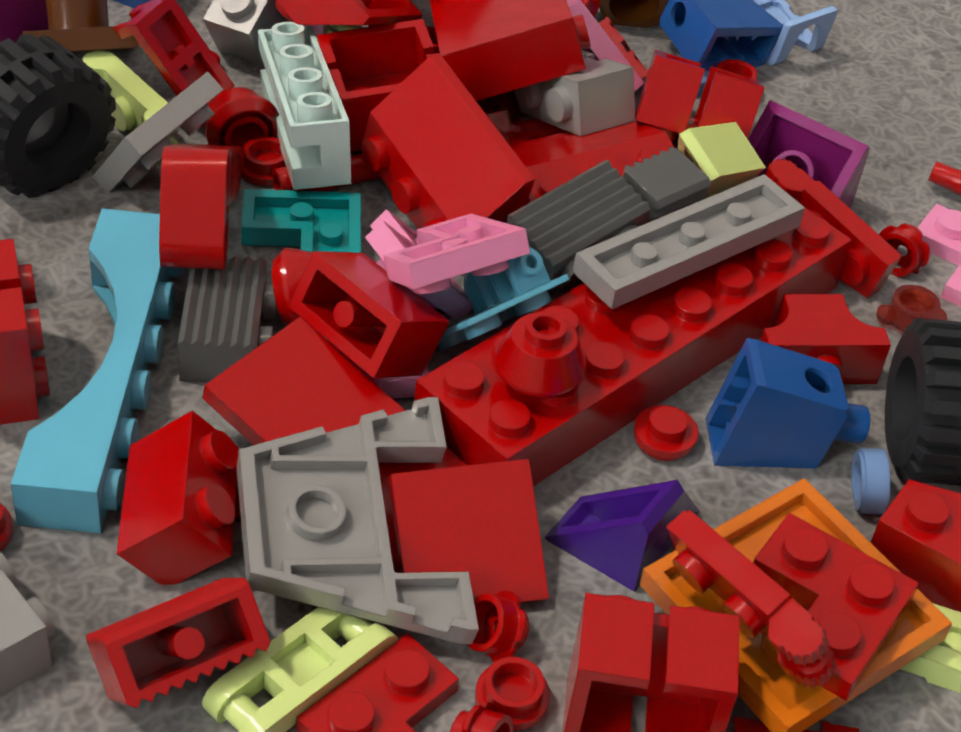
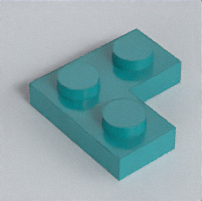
M244 189L241 245L301 247V250L310 252L361 253V193Z

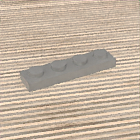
M763 174L577 252L573 273L608 307L614 309L800 227L805 207Z

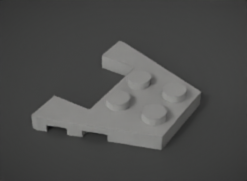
M438 397L416 400L413 402L410 410L388 416L384 409L365 414L360 417L359 424L326 433L322 426L239 450L236 468L246 580L251 589L459 644L473 643L479 627L469 572H394L378 463H441L447 446Z

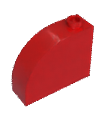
M429 0L440 54L476 101L586 69L581 50L591 47L585 20L582 14L572 16L566 0Z

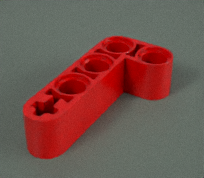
M190 143L164 146L161 162L159 261L161 267L226 269L229 205L239 199L241 146Z

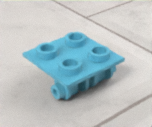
M529 247L530 254L508 260L509 268L502 272L485 276H474L471 272H468L464 278V291L471 301L475 314L448 326L438 343L439 350L442 351L464 340L475 338L501 326L502 322L550 303L552 299L547 290L570 280L568 275L565 274L550 280L541 255L531 247Z

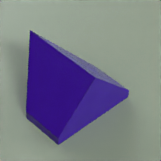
M678 480L581 496L544 538L635 592L640 586L643 568L661 559L673 545L666 526L684 510H691L696 515L700 511L686 494Z

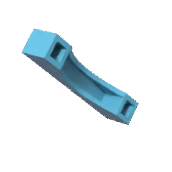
M101 209L89 245V258L93 291L107 307L115 325L113 341L101 367L85 388L59 412L27 432L10 484L17 525L102 533L107 511H119L122 506L125 472L123 469H119L122 458L128 459L130 445L138 441V419L133 418L135 409L147 410L152 379L151 372L147 371L146 368L148 363L159 364L161 359L164 331L163 326L158 324L160 319L170 320L173 315L175 284L170 282L171 277L182 278L185 269L160 266V214Z

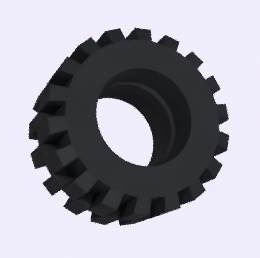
M32 34L20 35L16 43L10 38L0 42V185L12 194L19 196L23 193L27 198L38 197L44 190L53 192L60 189L62 185L79 179V175L87 169L89 171L96 164L95 158L99 152L105 151L109 143L107 135L114 130L116 121L111 115L116 110V101L110 95L112 89L109 84L60 42L57 43L54 39L45 35H41L37 39Z
M925 318L913 319L912 323L906 327L896 346L886 387L885 436L888 453L896 475L904 481L910 479L924 483L961 486V322Z

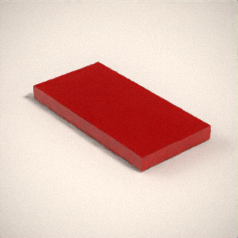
M301 317L205 384L202 396L204 401L252 445L322 426L326 433L359 424L362 415L383 409L387 416L406 411ZM447 447L441 463H378L393 569L396 573H400L388 477L393 473L467 466Z

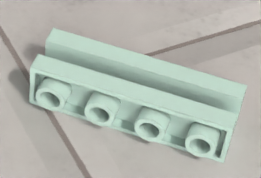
M281 22L272 26V29L258 30L259 51L265 69L260 70L261 86L264 98L270 101L279 113V116L276 118L277 139L280 142V149L293 190L351 184L349 119L312 26H303L295 22Z

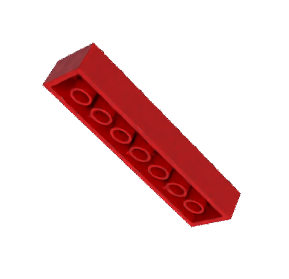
M805 208L800 227L617 308L611 309L583 283L533 312L548 311L568 320L576 329L586 358V371L581 383L573 390L554 398L536 399L518 393L500 377L495 366V353L498 345L514 325L512 324L417 379L414 401L427 397H438L446 446L465 464L476 465L529 459L533 486H535L634 421L644 409L660 404L738 353L746 338L756 340L761 338L764 328L775 326L784 294H828L837 288L852 239L831 226L823 218L818 217Z

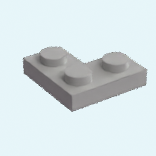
M206 72L127 135L92 178L100 187L108 192H111L123 181L130 189L135 187L162 160L164 146L173 145L169 141L172 136L181 129L188 136H191L215 115L209 105L224 89L209 72Z

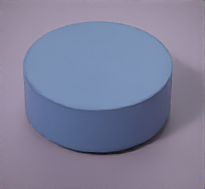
M859 448L853 456L851 486L855 510L859 511V514L883 515L888 508L890 467L888 455L884 448Z

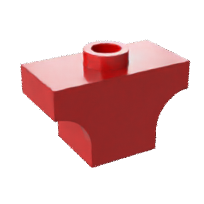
M784 294L775 326L764 328L761 338L763 342L832 363L839 369L843 384H877L891 347L885 328L870 326L855 318L849 311L843 294Z

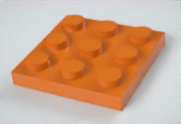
M805 478L713 529L753 562L756 555L786 515L791 513L900 572ZM677 550L643 568L640 586L665 614H668L670 605L679 607L696 606L706 608L712 612L725 613L722 607V603L725 601L712 589L708 588L701 594L691 587L680 575L672 562L678 555ZM917 589L913 600L847 701L821 686H816L815 689L812 686L804 688L802 683L796 682L795 677L791 678L781 669L778 663V652L762 633H759L752 639L739 629L738 696L771 732H803L944 641L952 622Z

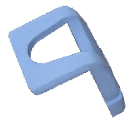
M753 0L783 25L777 43L766 63L771 66L782 63L786 60L794 44L804 47L810 52L821 49L825 45L839 10L835 6H830L799 17L797 14H793L790 10L791 6L785 0ZM811 25H815L813 34L808 28Z

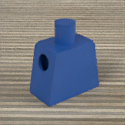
M669 0L660 17L661 28L681 55L686 59L701 63L700 68H704L705 71H709L711 66L717 67L720 62L730 59L747 62L754 68L765 65L783 28V25L753 0Z
M746 338L705 418L714 466L818 468L834 440L861 444L865 441L870 429V412L868 407L848 403L840 371L835 365L750 338Z

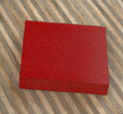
M529 459L393 473L388 477L400 573L469 572L473 599L483 593L497 595L502 590L514 592L520 597L521 603L549 599Z

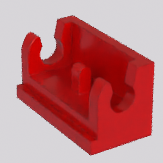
M152 0L138 5L129 13L132 18L131 20L113 28L120 39L130 36L136 38L176 96L206 72H209L224 89L222 92L235 86L176 0Z

